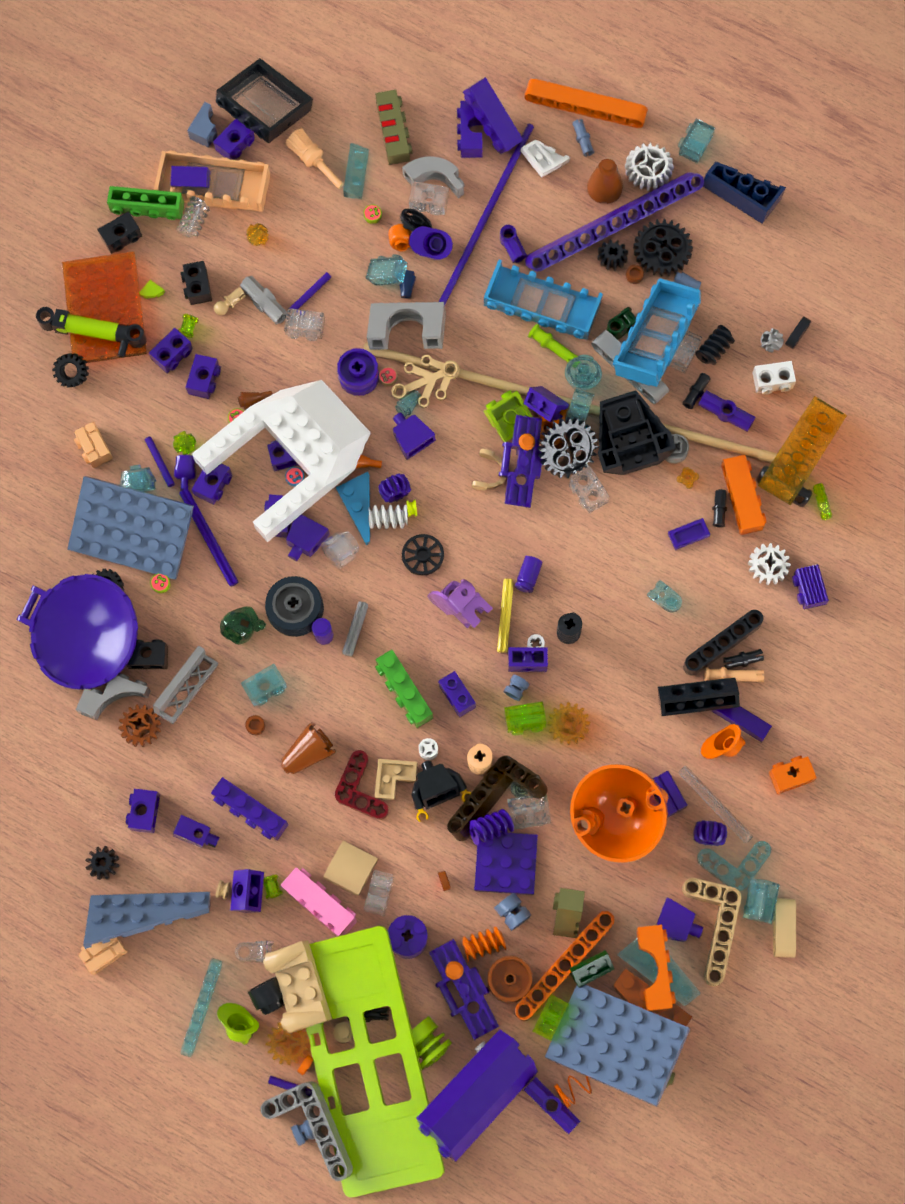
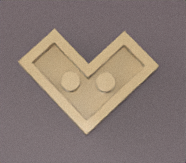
M378 759L375 798L395 800L396 781L416 782L418 763Z

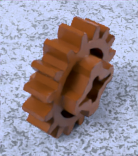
M136 704L134 710L129 707L128 714L122 713L125 718L119 719L123 726H119L118 729L124 731L121 737L126 738L128 744L132 742L134 747L138 743L144 747L145 742L151 745L152 738L158 739L155 733L161 732V729L157 727L162 724L160 720H157L160 716L156 713L153 714L154 709L150 708L148 710L146 705H143L141 709ZM147 716L151 717L152 724L147 722ZM142 722L144 726L138 729L135 725H140ZM128 727L133 729V736L129 734Z

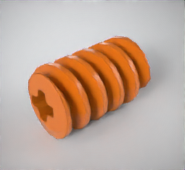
M496 926L493 927V933L486 929L485 936L479 931L478 938L473 934L470 935V941L465 936L463 937L462 944L468 962L470 955L474 960H477V953L482 958L485 951L492 955V948L497 953L500 952V946L507 950L503 935Z

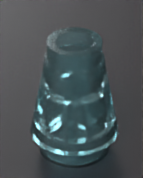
M416 390L408 393L397 401L396 411L398 413L402 412L405 417L411 415L421 394Z

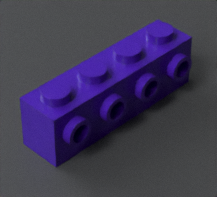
M486 77L462 91L466 102L474 110L475 117L482 123L484 132L491 138L496 151L502 154L523 141L522 136Z
M223 777L211 792L214 802L221 807L225 804L230 808V813L237 818L239 816L245 818V823L253 829L255 827L261 829V834L269 840L274 838L278 841L289 825L286 820Z

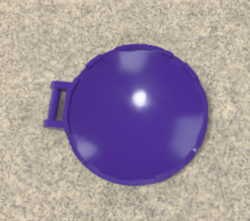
M93 574L67 577L47 591L35 585L32 586L30 597L21 615H18L17 620L30 626L32 655L41 667L40 670L50 680L71 689H91L109 682L125 668L136 646L138 622L134 606L121 587L107 578ZM41 595V597H40V599H39V601H38V603H37V605H36V607H35V609H34V611H33V613H32V616H31V618L29 619L28 617H29V615H30V613H31V611H32V608H33V606H34V604H35V602H36L38 596Z

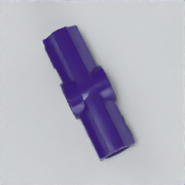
M707 390L698 406L717 415L722 422H730L746 432L751 428L756 418L738 408L733 401L724 400ZM723 409H729L731 413H724Z
M537 1077L524 1089L567 1134L579 1124L580 1120ZM550 1099L555 1100L558 1104L554 1112L546 1108V1103Z

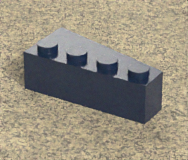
M715 162L708 170L703 185L704 188L761 224L764 223L780 202L786 187L781 185L779 187L772 185L768 180L764 179V181L753 178L754 175L749 173H739L738 169L719 162Z

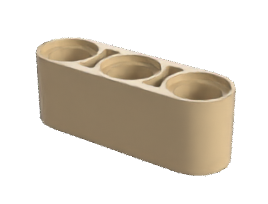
M774 898V957L795 958V899Z

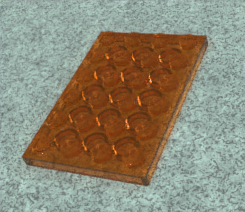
M134 251L62 262L67 311L71 315L129 326L138 324L144 330ZM70 333L72 354L76 353L78 356L84 357L83 361L86 360L87 363L121 358L118 356L121 344L119 342ZM136 334L132 338H138L140 334ZM128 344L125 357L147 354L146 344L141 348H133Z

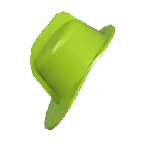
M226 1003L217 1010V1017L226 1027L227 1036L233 1041L246 1045L253 1033L259 1028L258 1021L241 1005Z

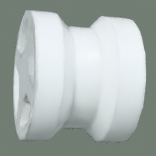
M430 738L422 740L419 744L420 756L425 760L435 759L438 755L437 743Z

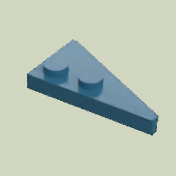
M366 472L336 487V490L363 541L368 545L370 542V474Z

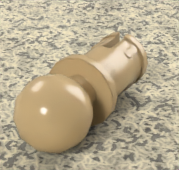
M238 287L230 295L224 296V302L218 301L214 305L215 313L217 315H225L228 312V307L230 306L233 309L235 304L246 297V294Z

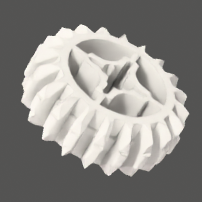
M651 142L648 146H645L643 143L641 148L636 146L635 151L631 150L626 158V176H629V182L634 181V187L639 184L640 190L643 187H647V191L650 190V187H653L655 190L657 186L668 183L669 178L672 177L674 169L673 159L670 158L669 152H665L664 147L659 149L658 144L653 147ZM644 158L642 162H639L638 165H635L640 159ZM660 169H663V171L660 174L655 176V172H658Z

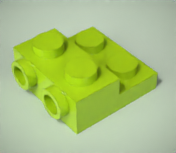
M509 390L501 395L502 399L496 402L493 400L485 405L487 409L483 411L503 442L513 438L516 415L533 417L527 406L523 404L524 401L518 391L511 392Z

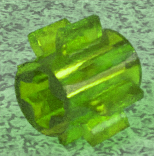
M182 431L173 437L175 439L173 447L177 453L182 452L183 455H187L195 450L196 440L192 434H186L185 431Z

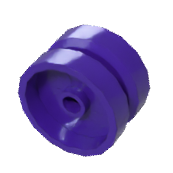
M354 348L346 351L340 357L337 363V372L341 387L347 393L354 396H363L376 388L379 382V370L376 358L372 353L362 348Z

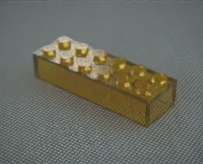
M814 396L758 486L791 506L847 415Z

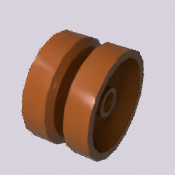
M504 956L496 960L488 973V987L492 995L505 1003H516L522 1000L532 985V972L529 966L522 959L515 956ZM507 976H513L514 980L512 983L506 981Z

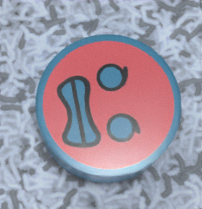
M298 467L288 469L285 474L287 483L293 487H296L305 479L303 471Z

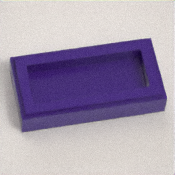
M703 518L668 531V536L675 550L708 538L711 535Z

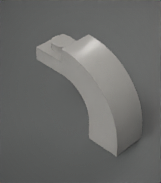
M432 156L421 157L402 167L404 178L413 188L424 181L436 179L444 182L457 198L464 195L465 185L459 178V169L448 160Z

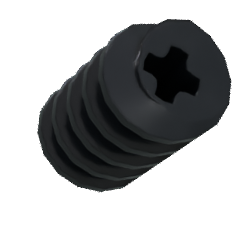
M718 325L713 334L705 340L704 345H701L699 350L695 352L696 357L705 364L715 365L717 363L715 359L720 360V354L724 355L726 353L725 349H729L730 344L735 342L729 329L723 325Z
M573 612L564 614L558 620L557 637L564 644L575 643L581 636L582 619Z

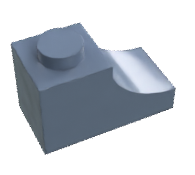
M204 102L187 130L190 140L208 148L217 138L215 124L211 123L213 115L211 104Z

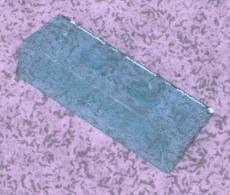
M350 143L343 193L344 197L362 199L369 149L354 143Z

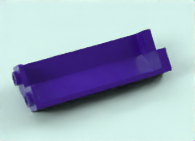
M500 1029L416 1118L420 1125L419 1130L426 1137L430 1135L436 1140L439 1146V1153L446 1159L451 1158L456 1162L538 1073L534 1060L529 1055H523L518 1049L520 1046L518 1042Z

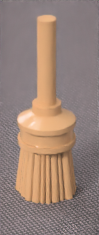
M303 128L292 132L286 140V146L295 152L307 167H318L338 189L342 188L344 185L342 181L323 163L321 158L323 150L311 141Z

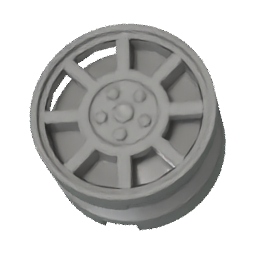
M672 434L676 451L665 460L672 464H678L687 457L689 443L684 436Z

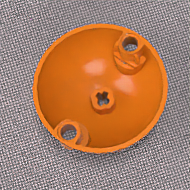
M611 764L599 767L588 773L578 783L573 793L570 806L573 829L581 843L591 853L602 859L612 862L638 860L650 853L664 834L668 818V794L658 786L653 778L636 767L624 764ZM654 795H658L661 798V803L656 801ZM625 804H630L631 808H626ZM581 820H585L588 823L587 829L581 825Z

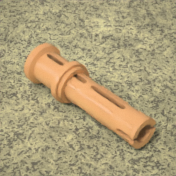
M705 667L704 681L735 677L736 682H764V676H762L764 670H727L725 667H721V669Z

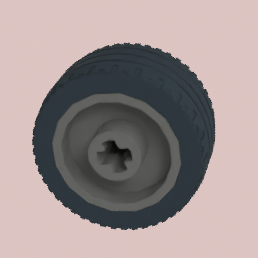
M289 576L278 580V582L272 585L265 600V610L271 625L277 631L284 635L298 637L312 631L313 622L323 616L324 604L321 593L311 581L303 577Z

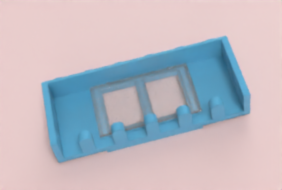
M498 260L484 295V306L491 310L504 312L509 316L521 317L522 320L527 322H536L542 327L554 328L560 333H567L578 339L588 340L602 302L603 293L599 292L598 298L588 295V289L582 288L581 292L571 289L570 283L565 282L563 286L554 284L552 277H547L545 281L536 278L537 273L534 271H530L529 275L520 273L519 267L513 265L511 269L502 267V260Z
M661 278L658 279L656 285L652 286L651 295L648 299H645L642 312L637 314L634 327L630 328L627 340L623 341L619 355L615 356L613 361L616 376L655 387L658 386L664 372L673 359L701 303V291L699 289Z

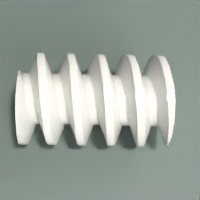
M374 505L373 510L369 508L370 529H373L375 524L378 529H381L383 523L386 529L389 528L390 523L393 529L397 527L398 523L401 529L404 528L405 523L408 526L407 505H404L403 510L400 509L399 505L396 506L395 510H393L392 505H389L388 510L385 509L384 505L381 506L380 510H378L376 505Z

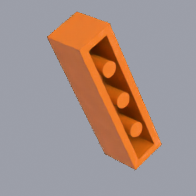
M745 455L723 459L721 468L740 535L762 531L766 524L765 513H761V498L759 495H756L755 489L757 485L755 478L751 477L750 471H752L750 460H747Z

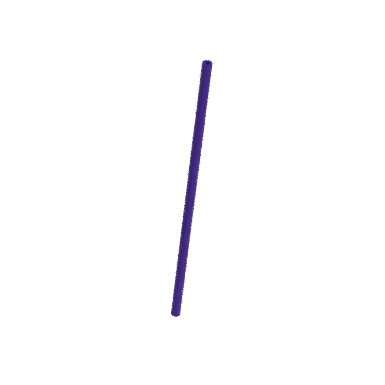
M527 124L522 134L523 141L517 144L439 302H444V305L521 154V147L525 146L534 128L532 124Z

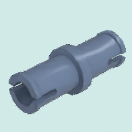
M577 119L572 125L577 135L576 140L580 143L583 151V156L587 157V153L590 156L595 151L590 142L591 136L586 131L583 119Z

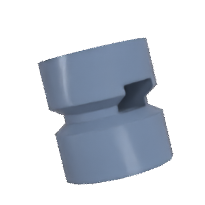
M515 892L502 900L494 908L500 917L506 918L505 923L511 931L532 916L525 906L520 905L521 900Z

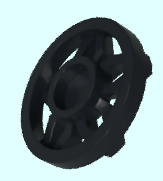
M406 208L400 214V220L404 224L403 227L405 229L414 231L421 226L432 228L430 220L417 210Z

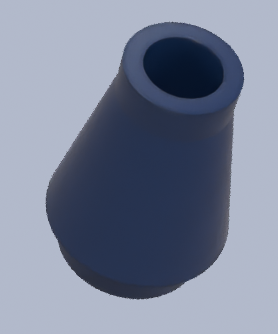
M402 270L400 275H398L401 298H412V291L416 280L414 271Z

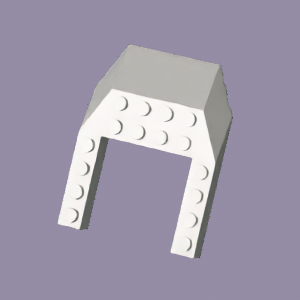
M322 380L280 390L250 406L192 453L195 462L206 474H209L261 430L266 428L308 474V477L253 521L255 529L267 542L355 470L358 459L371 434Z

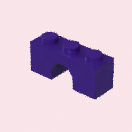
M460 101L461 108H457V119H461V124H457V135H461V140H457V151H461V158H482V133H475L470 130L471 127L482 125V123L475 117L471 105L466 101Z

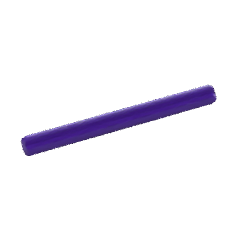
M186 488L180 491L179 494L184 503L194 505L192 518L230 587L238 584L237 577L189 489Z

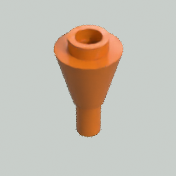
M361 454L356 468H366L369 466L381 468L382 461L373 460Z

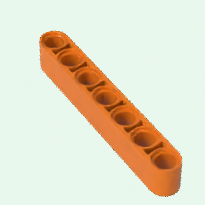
M539 79L529 80L524 96L531 103L634 128L643 127L648 111L647 107L642 104Z
M600 912L517 1004L515 1015L519 1020H529L570 975V969L562 971L559 968L561 961H568L570 968L579 964L611 929L615 920L611 912ZM600 917H609L610 924L608 926L601 925ZM588 931H594L597 934L595 941L587 939L586 933ZM581 946L584 954L581 956L574 955L573 947ZM554 976L557 979V984L555 986H548L545 981L546 977ZM534 991L542 992L543 1000L539 1002L534 1001L532 993ZM521 1006L529 1008L530 1014L527 1017L519 1015L518 1009Z

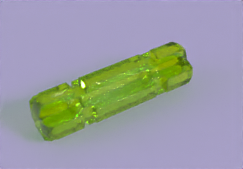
M815 484L813 489L814 493L817 494L815 497L821 511L822 520L830 519L832 512L829 509L830 505L827 494L824 492V484Z

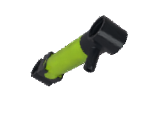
M48 307L40 308L36 313L37 322L44 331L54 330L55 333L63 335L72 333L121 343L118 356L121 358L125 357L128 344L133 348H141L147 342L144 330L138 324L129 326L71 315L69 311L56 309L54 314L53 310ZM50 317L48 321H44L45 318ZM140 334L138 338H132L134 335Z

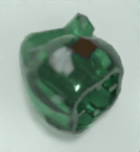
M241 607L228 612L223 617L220 623V633L226 639L239 645L249 641L254 631L263 630L266 623L258 618L252 607Z

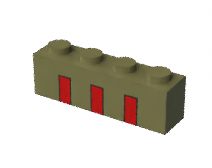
M396 89L375 93L389 165L409 162L410 154H413L411 143H407V138H409L408 127L404 128L403 124L406 122L405 112H401L400 107H403L402 98L397 95Z

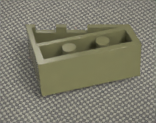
M560 888L559 893H555L553 910H556L553 935L577 938L585 891Z

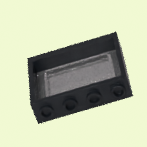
M259 58L217 89L215 103L269 144L311 111L313 98Z

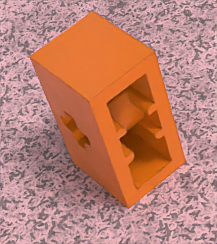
M800 755L790 759V763L784 764L780 762L772 766L773 769L769 771V775L777 795L812 783L817 779L808 756L802 758ZM790 770L791 772H796L794 777L793 775H788Z

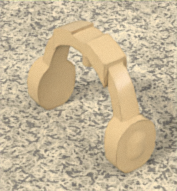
M480 449L479 455L481 457L494 460L502 466V459L496 456L495 452L488 449ZM502 477L495 483L473 481L472 488L482 491L487 490V488H495L499 485L501 486L506 477Z

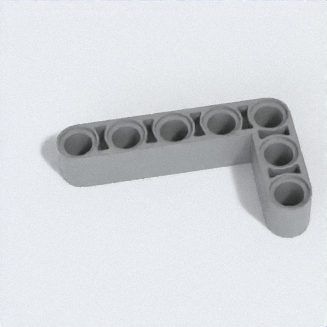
M309 1081L263 1102L261 1114L267 1119L278 1117L302 1106L332 1179L341 1181L352 1174V1163L322 1091L316 1082ZM307 1086H309L312 1089L311 1097L307 1096L305 1093V1088ZM288 1095H291L294 1098L293 1105H290L288 1103ZM271 1103L276 1107L274 1114L269 1109ZM314 1106L319 1107V1109H320V1115H319V1116H316V1115L314 1114V1112H313ZM323 1125H325L328 1128L329 1132L327 1136H325L321 1131V1127ZM330 1145L335 1146L337 1150L336 1155L330 1153ZM338 1165H342L344 1167V1175L339 1174L337 1169Z

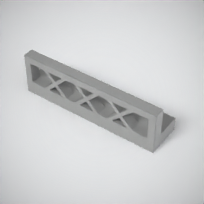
M198 646L153 704L154 713L172 724L176 722L218 666V662L205 655L204 648ZM203 660L211 664L208 670L200 671L199 665ZM199 676L197 685L188 686V679L190 677ZM187 691L188 697L186 700L177 701L176 695L179 692ZM176 706L177 711L173 717L164 712L167 707Z

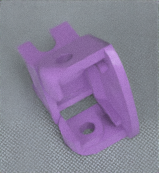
M462 579L461 583L451 581L441 592L432 591L428 594V599L445 614L454 615L466 628L470 625L475 628L481 620L476 616L475 610L481 614L483 611L489 613L493 609L478 592H475L472 583L465 579Z

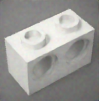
M792 361L755 366L752 373L756 394L762 393L766 395L779 390L787 392L793 389L796 383ZM784 375L788 379L782 380L779 376ZM761 378H767L769 382L765 383Z

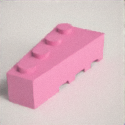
M296 867L280 886L335 935H346L357 923L356 914L347 907L345 909L340 905L341 901L335 895L329 896L325 892L326 888L319 881L314 883L310 879L311 875L304 868L299 870Z

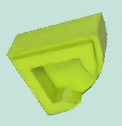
M149 280L139 292V295L146 299L160 297L165 293V290L152 280Z

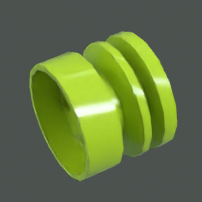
M430 1016L412 1029L418 1059L421 1058L423 1060L420 1063L421 1071L437 1062L452 1044L449 1039L442 1044L439 1042L445 1036L444 1032L436 1037L433 1035L438 1025Z

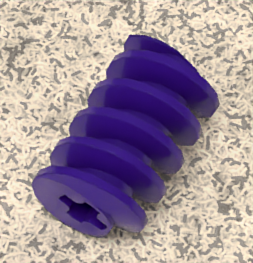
M504 809L493 812L491 815L487 814L484 817H479L477 820H471L469 823L470 835L475 845H479V838L483 843L487 840L486 836L489 840H492L494 838L493 833L497 838L500 837V830L504 835L508 832L507 828L510 832L514 831V823L508 812Z

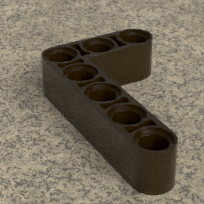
M502 756L449 820L447 829L456 840L464 841L470 836V821L487 815L511 783L536 799L543 798L547 794V785L539 775L510 756Z

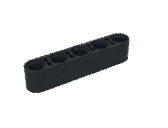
M759 610L749 611L691 653L683 665L685 673L688 675L698 674L705 667L758 630L764 619L763 614ZM755 617L758 620V623H751L749 621V618ZM740 628L743 631V634L737 635L734 632V629ZM725 639L728 645L721 646L718 640ZM709 650L712 652L713 656L706 657L703 654V651ZM694 661L698 667L692 669L688 666V662Z

